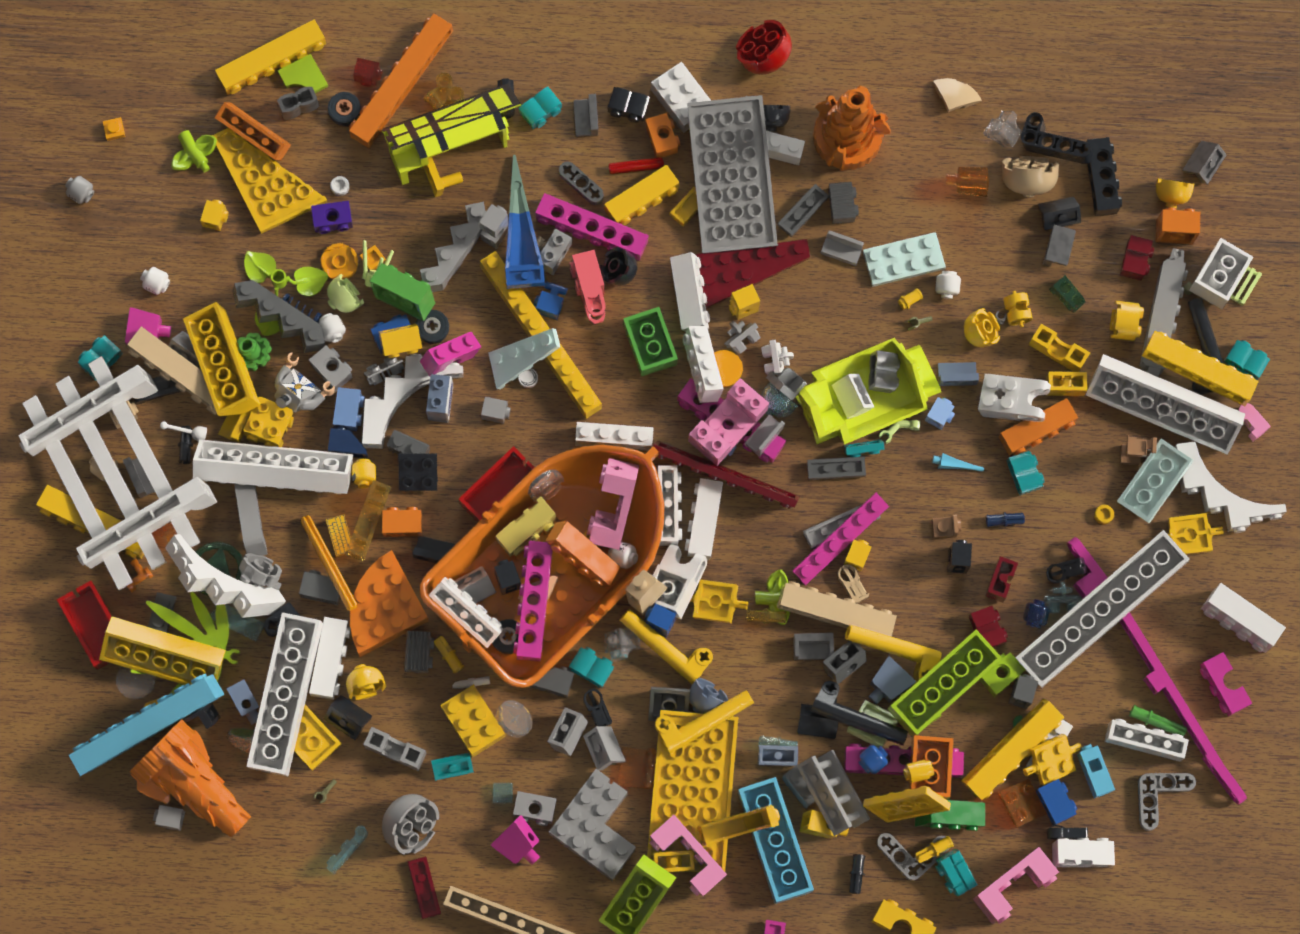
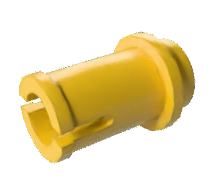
M918 288L914 289V291L906 296H901L898 304L903 310L909 309L912 304L923 299V295Z

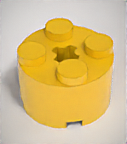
M1115 301L1114 305H1117V308L1112 309L1110 330L1113 331V334L1110 335V338L1134 341L1137 337L1140 338L1141 326H1139V319L1143 318L1144 308L1140 307L1139 303Z

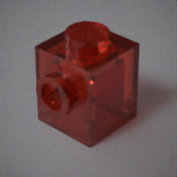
M357 58L353 73L354 81L360 82L361 85L367 87L371 85L376 86L377 81H380L382 78L383 70L380 69L379 62Z

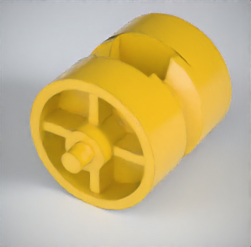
M1012 291L1013 294L1003 298L1005 310L1009 311L1007 313L1008 324L1010 326L1020 325V328L1024 327L1023 324L1033 320L1031 309L1027 308L1029 305L1027 293Z

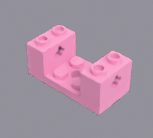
M740 378L727 392V398L705 422L701 420L690 432L688 442L718 466L768 411L769 402ZM729 420L734 426L732 429L727 430L723 427V422Z
M609 458L607 465L603 464L599 483L603 484L601 491L620 495L616 514L596 510L595 517L591 516L587 535L590 536V541L593 544L617 550L620 549L639 465Z
M673 815L650 835L651 841L649 843L656 851L660 849L663 852L681 837L682 840L680 842L687 850L691 848L694 851L696 861L700 865L703 863L706 865L701 872L689 881L691 884L690 890L696 896L700 894L703 897L727 874L678 818Z
M1040 847L973 899L992 924L995 922L1000 924L1011 916L1009 911L1013 908L1001 894L1004 889L1011 885L1009 880L1013 878L1016 881L1023 874L1027 873L1038 888L1042 885L1046 888L1057 879L1055 875L1059 871Z

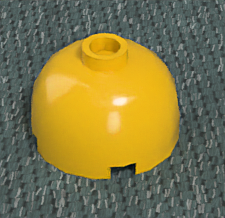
M1157 178L1156 182L1157 197L1160 201L1166 202L1167 207L1177 208V204H1185L1191 198L1194 184L1160 178Z
M984 308L971 313L964 322V335L972 345L981 348L991 346L1000 339V336H998L1000 326L997 319L991 312H985Z
M365 664L356 666L346 680V688L350 699L352 697H355L356 700L367 699L377 695L376 691L380 688L382 691L386 688L382 673L377 668L366 666Z

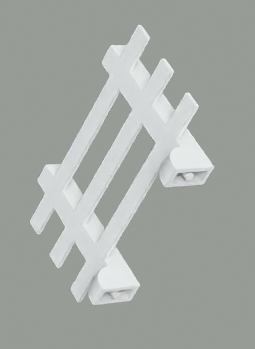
M101 356L88 364L100 385L98 389L81 398L71 378L67 376L56 383L67 407L48 418L38 397L35 395L23 403L34 426L18 436L21 440L19 444L25 453L28 452L35 456L41 451L47 450L92 537L91 540L76 548L79 553L77 557L80 563L92 569L104 561L118 590H121L133 583L118 554L120 551L138 542L151 569L155 570L167 562L152 532L171 522L177 534H180L192 548L199 544L200 541L185 513L191 509H205L217 503V500L210 487L198 477L174 491L172 490L126 403L132 397L140 399L156 393L158 389L151 376L139 365L113 378ZM110 410H113L159 498L142 510L138 509L93 422ZM78 429L125 517V520L108 530L105 529L60 440Z

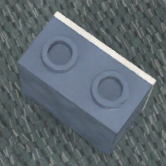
M431 374L426 409L428 421L449 423L453 393L452 376Z

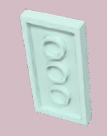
M936 232L863 250L872 287L946 268Z
M1160 439L1157 443L1156 453H1150L1117 502L1150 523L1190 467L1193 459L1163 439Z

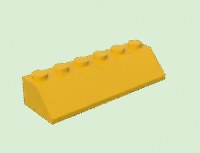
M214 302L183 318L217 415L244 414L260 406L226 310L217 302Z
M111 617L105 632L99 660L186 685L189 683L192 685L191 680L205 673L207 676L213 674L216 680L218 679L226 650Z

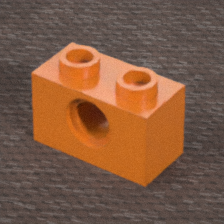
M667 113L645 119V126L656 158L678 153L680 140L678 135H674L673 129H675L672 118L669 119ZM666 133L668 137L661 138L659 137V134Z

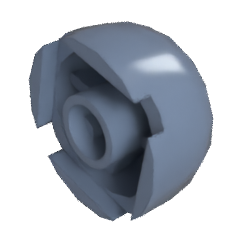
M703 678L696 679L690 688L689 700L693 706L692 709L696 713L705 714L729 699L724 691L720 689L718 692L714 688L715 684Z

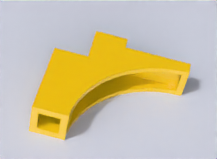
M768 805L698 826L697 830L702 846H706L743 834L778 826L780 815L774 806Z

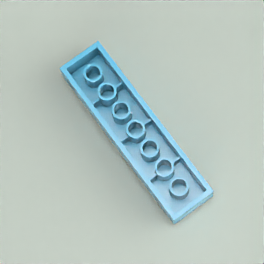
M205 673L202 676L196 677L191 680L192 685L188 683L175 689L174 695L170 693L157 700V705L156 703L148 705L140 710L141 714L137 712L123 719L124 724L122 722L106 729L108 733L104 731L90 738L91 743L87 741L74 747V752L69 757L79 775L91 772L225 695L214 675L207 676Z

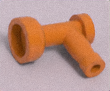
M133 559L130 562L138 574L132 578L133 583L127 586L131 593L136 590V585L148 577H153L148 567L143 569L137 559Z

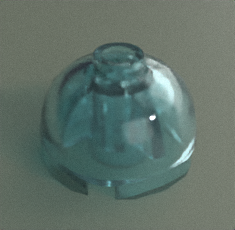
M771 382L761 392V396L769 402L768 411L765 413L767 415L786 418L798 407L794 401L779 391Z

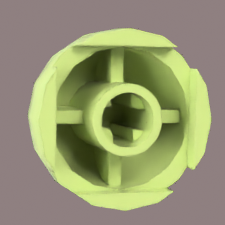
M340 274L331 281L327 288V295L330 299L328 304L334 310L338 309L345 313L352 312L362 306L364 300L363 298L359 300L357 295H360L359 291L349 279L345 278L343 280V275Z

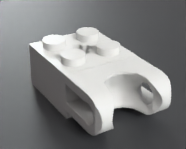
M985 374L978 410L983 417L1043 422L1045 413L1041 408L1032 406V401L1038 395L1049 394L1051 385L1044 380Z
M671 544L653 574L655 578L667 587V590L655 603L676 613V618L682 619L707 566V558L704 555L696 554L689 563L680 564L681 550L678 546Z

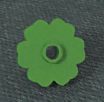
M248 333L246 338L240 337L238 339L239 351L243 356L248 371H256L258 366L264 367L270 360L268 353L271 352L272 348L266 338H262L259 333Z

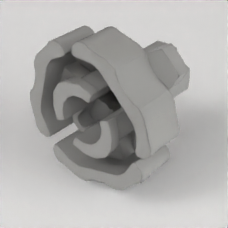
M253 553L245 554L239 566L240 571L243 573L240 579L244 583L268 586L277 590L281 587V583L278 580L282 570L279 565H272L273 560Z

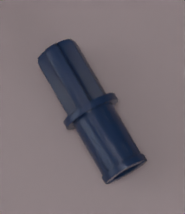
M1003 512V514L986 515L987 527H1007V525L1025 523L1024 513L1006 514V512Z

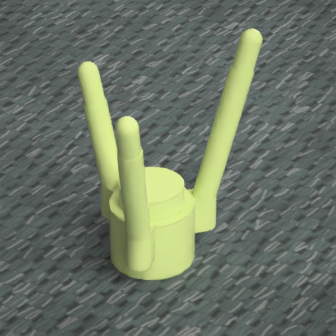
M363 240L362 279H365L366 286L372 287L370 280L376 270H370L368 273L366 240ZM393 250L390 251L385 261V265L387 266L391 261L392 255L394 253ZM380 258L377 269L383 263L384 258Z

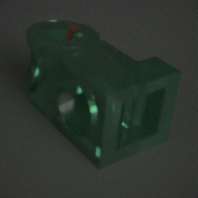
M1066 275L1049 288L1050 292L1053 295L1055 294L1072 313H1075L1086 303L1084 297Z

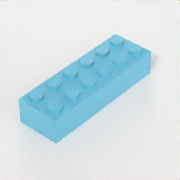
M776 777L738 789L737 793L744 813L772 805L778 810L780 815L778 826L751 832L774 903L778 904L813 892L814 888Z

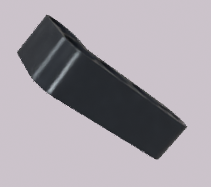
M1038 112L1028 115L1021 133V141L1026 151L1080 164H1087L1092 161L1093 153L1088 142L1046 133V126L1042 115ZM1034 122H1040L1036 126L1032 125ZM1030 138H1033V139H1034V140H1033L1032 142H1030V143H1029V142H1026V141H1027L1028 139H1030ZM1048 142H1051V143H1052V144H1051L1050 146H1048V147H1045V146H1044V145H1045L1046 143H1048ZM1066 146L1070 147V148H1069L1068 150H1066V151H1063V150H1062V149H1063L1064 147H1066Z

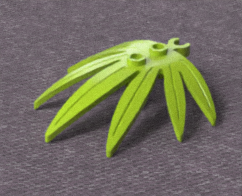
M194 592L190 593L195 612L207 632V635H204L197 627L174 611L154 602L146 601V604L158 616L177 630L194 638L193 641L226 650L229 638V619L225 604L216 605V630L212 617L203 602ZM237 649L225 651L224 659H227L232 664H238V661L232 660L231 656L234 653L240 654V651ZM221 666V669H220V673H219L218 679H219L220 674H221V671H222V666ZM133 669L131 670V673L147 674ZM179 683L170 693L174 695V690L183 686L184 684Z

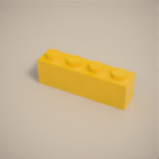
M665 165L605 203L604 210L612 221L625 226L634 216L643 215L650 206H657L663 201L664 197H670L677 193L679 181L668 165Z

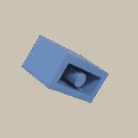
M338 387L333 418L334 429L336 426L346 427L347 430L357 431V427L361 426L362 415L359 412L360 407H364L365 396H362L361 390Z

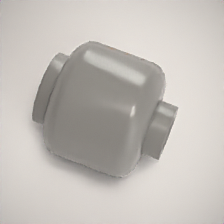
M77 176L74 179L70 178L65 185L67 188L66 195L78 204L87 203L94 194L93 184L81 176Z

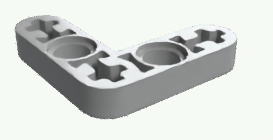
M1147 773L1139 778V821L1142 829L1152 831L1158 826V792H1188L1196 785V779L1193 775L1189 773ZM1168 777L1172 780L1170 788H1165L1162 785L1163 778ZM1185 777L1188 781H1191L1188 788H1186L1185 784H1178V788H1175L1177 781H1183ZM1146 778H1148L1149 781H1152V784L1149 786V792L1153 791V794H1143V791H1147L1146 784H1143V781H1145ZM1145 797L1153 799L1154 804L1152 807L1148 808L1143 804ZM1154 810V813L1150 814V819L1154 820V823L1148 827V824L1144 823V820L1148 819V813L1144 814L1143 811Z
M883 833L877 839V846L881 852L910 881L917 880L936 863L935 860L949 850L947 849L940 853L938 857H932V862L929 864L919 863L925 869L922 870L920 867L916 871L917 876H910L908 874L910 871L908 867L914 868L918 864L915 862L916 858H913L889 833ZM938 836L932 842L935 843L945 838V836ZM881 838H889L890 846L893 848L894 845H896L898 848L894 849L891 852V854H889L887 851H889L890 848L887 845H885L884 847L881 845V843L883 842ZM900 851L904 854L905 859L903 862L895 861V852Z

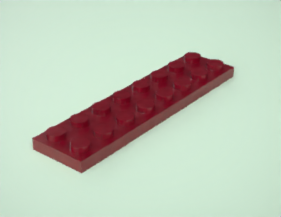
M656 441L653 444V447L659 451V454L656 456L658 458L672 459V463L678 466H690V470L701 474V471L709 474V478L719 481V478L726 480V484L735 488L741 486L745 492L753 495L759 493L763 499L773 502V500L779 501L780 505L785 508H795L800 498L796 494L722 465L716 466L712 461L661 441Z

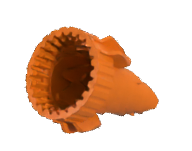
M864 86L848 90L840 96L838 101H836L833 95H829L826 97V101L818 103L815 107L820 112L813 131V142L816 146V151L829 167L833 166L841 171L854 170L869 164L876 157L884 135L891 132L888 123L885 122L888 120L885 113L876 114L873 104H871L870 93Z
M182 719L129 771L130 775L137 781V790L164 804L171 800V794L182 806L186 804L198 817L208 821L214 828L217 826L230 837L235 835L251 818L236 802L234 795L223 785L225 781L211 768L213 765L209 762V755L199 733L196 730H192Z

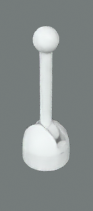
M161 422L160 424L162 429L169 428L190 433L196 441L205 440L207 427L197 426L190 430L168 425L166 422Z

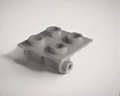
M387 357L384 359V363L378 366L373 364L367 367L364 375L368 377V383L375 386L383 380L379 373H381L385 380L383 373L385 370L390 377L391 374L388 369H390L392 375L401 373V370L404 369L403 360L400 357Z

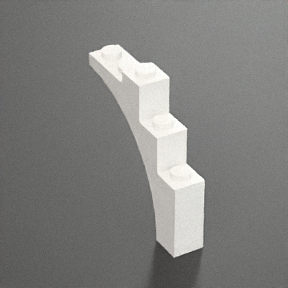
M421 354L406 356L405 378H401L399 375L385 377L384 400L376 396L365 399L362 440L364 448L383 449L386 430L398 407L417 390L430 384V377L420 363ZM451 363L444 371L436 375L463 378V366H460L459 363Z
M1196 442L1176 444V449L1193 459L1192 464L1180 479L1182 493L1196 494L1201 490L1205 512L1211 511V514H1216L1224 509L1228 531L1242 533L1251 525L1250 521L1251 523L1262 522L1264 518L1278 520L1287 512L1285 504L1267 505L1254 503L1231 493L1218 483L1206 469L1199 455Z
M180 534L174 535L165 547L181 572L178 578L187 592L206 591L215 605L233 603L242 618L272 615L286 602L277 589L244 583L217 570L203 560Z

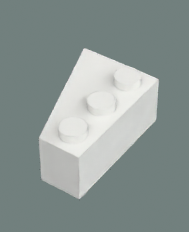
M1058 838L1052 843L1053 865L1055 867H1113L1115 865L1114 841H1108V838H1097V841H1090L1089 838H1077V840Z

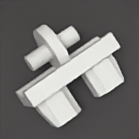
M770 340L769 345L761 347L763 357H772L773 360L772 363L764 364L765 373L768 375L771 372L779 376L784 366H790L789 360L794 358V354L788 352L787 347L781 348L780 343H776V340Z

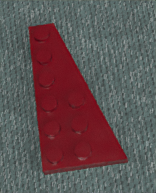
M807 239L777 243L778 246L696 254L701 261V268L699 270L700 275L704 279L702 289L707 298L706 309L726 300V298L731 296L732 292L751 284L755 286L771 276L778 275V273L810 259Z

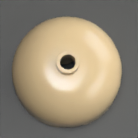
M1019 156L1020 158L1011 161L1012 158H1006L1002 161L1003 182L1010 190L1023 194L1025 197H1034V195L1050 191L1058 180L1059 163H1049L1048 158Z

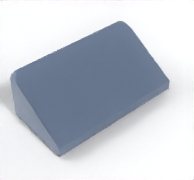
M759 745L758 765L796 766L798 765V746Z

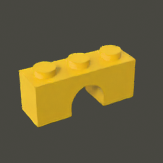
M1040 324L1029 343V346L1073 372L1080 371L1090 352L1075 343L1073 345L1064 343L1057 337V332L1043 324Z
M891 899L881 902L871 921L887 931H890L893 924L897 921L905 922L910 928V934H934L936 930L932 921L926 918L919 919L915 916L916 913L908 908L905 910L899 908V904Z

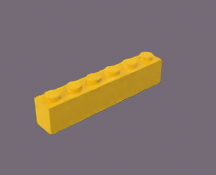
M314 19L216 69L215 72L226 94H235L242 87L255 84L258 79L272 75L275 70L307 56L308 53L321 50L326 45V40Z
M1154 331L1142 354V357L1244 407L1250 401L1259 382L1253 376L1243 374L1237 371L1235 367L1227 366L1214 357H1208L1202 354L1200 350L1186 346L1182 341L1173 340L1163 332Z
M47 485L36 504L40 509L39 512L47 517H50V515L57 517V521L67 526L68 523L73 525V529L82 534L84 532L89 533L71 496ZM95 508L106 530L121 522V520ZM138 542L124 549L126 551L125 554L133 559L136 556L142 559L144 556Z
M1042 699L961 782L976 798L980 800L987 799L993 793V789L997 785H1001L1007 779L1006 776L1011 771H1015L1025 757L1027 758L1031 755L1030 748L1043 743L1047 739L1048 734L1061 725L1064 716L1050 701Z

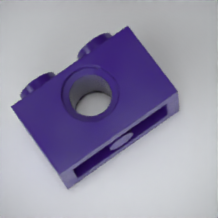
M349 201L311 206L315 233L327 234L333 230L343 232L353 228ZM332 215L337 217L333 222L327 220Z

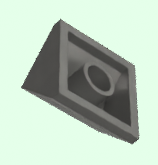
M651 687L648 721H656L660 717V710L688 712L690 689Z

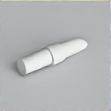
M489 676L468 678V680L455 682L453 688H467L473 684L475 687L490 684Z

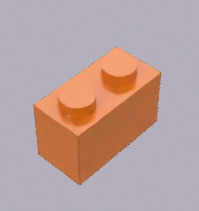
M389 507L387 510H382L383 537L422 536L421 510H418L417 507H407L406 510Z

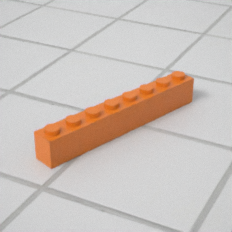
M436 14L425 20L423 29L414 35L413 43L410 47L407 46L404 49L403 57L399 62L396 61L390 75H386L383 78L380 89L378 91L375 90L370 97L371 101L369 104L363 106L357 121L353 120L350 124L349 132L351 138L367 148L371 147L382 129L452 34V24Z

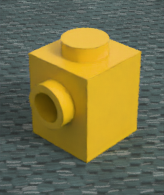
M215 199L212 201L206 200L200 220L202 227L221 231L223 222L226 223L228 219V211L225 204Z

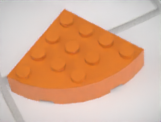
M389 551L368 568L359 581L353 595L357 608L350 611V628L359 657L406 634L407 631H412L429 622L393 551Z

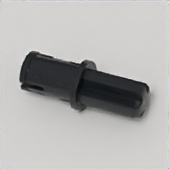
M182 426V427H181V428H186V429L192 430V428H191L190 426ZM180 431V442L178 443V447H180L178 462L182 464L183 461V464H190L191 448L193 447V443H191L192 435Z
M853 854L852 870L849 872L851 874L849 893H861L862 877L865 876V873H863L865 855Z

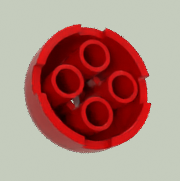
M765 20L764 24L756 28L750 27L740 37L736 45L737 59L751 73L766 75L775 72L786 63L791 54V37L779 21Z

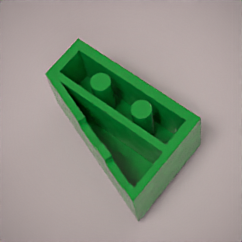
M947 800L951 803L949 811L915 817V827H930L932 829L948 827V830L966 828V831H978V828L985 826V803Z

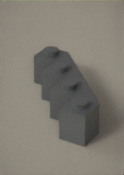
M254 280L234 283L233 296L236 308L255 306L259 323L278 321L281 338L300 336L304 353L320 351L324 347L323 331L319 323Z

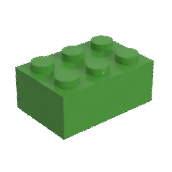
M381 263L370 280L375 298L423 322L435 305L431 287L427 282L423 280L418 281L409 273L398 271L393 265L389 264L387 266Z
M659 307L623 318V327L641 377L677 365L678 358Z

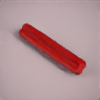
M663 158L610 163L608 166L609 173L618 174L660 169L664 167Z

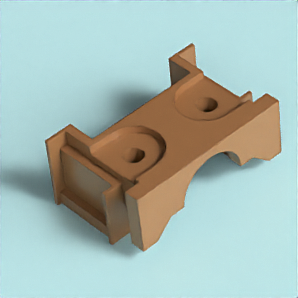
M1128 435L1127 444L1121 445L1120 464L1139 466L1141 457H1145L1146 461L1151 452L1156 453L1157 438L1153 437L1150 440L1136 439L1137 437H1129Z

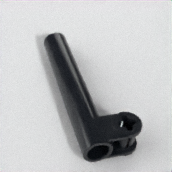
M1196 298L1190 300L1188 306L1203 354L1208 357H1214L1223 363L1203 299ZM1192 382V390L1197 394L1203 395L1214 392Z
M827 681L823 684L814 700L811 712L904 746L909 731L836 703L840 690L839 685L834 681Z

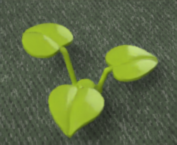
M247 251L245 255L244 266L248 278L257 283H263L266 278L271 279L272 285L275 287L276 296H278V290L284 288L287 282L297 285V291L301 295L314 296L321 291L328 279V274L318 268L302 267L295 271L294 278L296 281H293L289 276L286 277L283 270L276 269V261L269 254ZM255 313V322L262 335L269 336L280 331L278 321L259 323L257 313Z

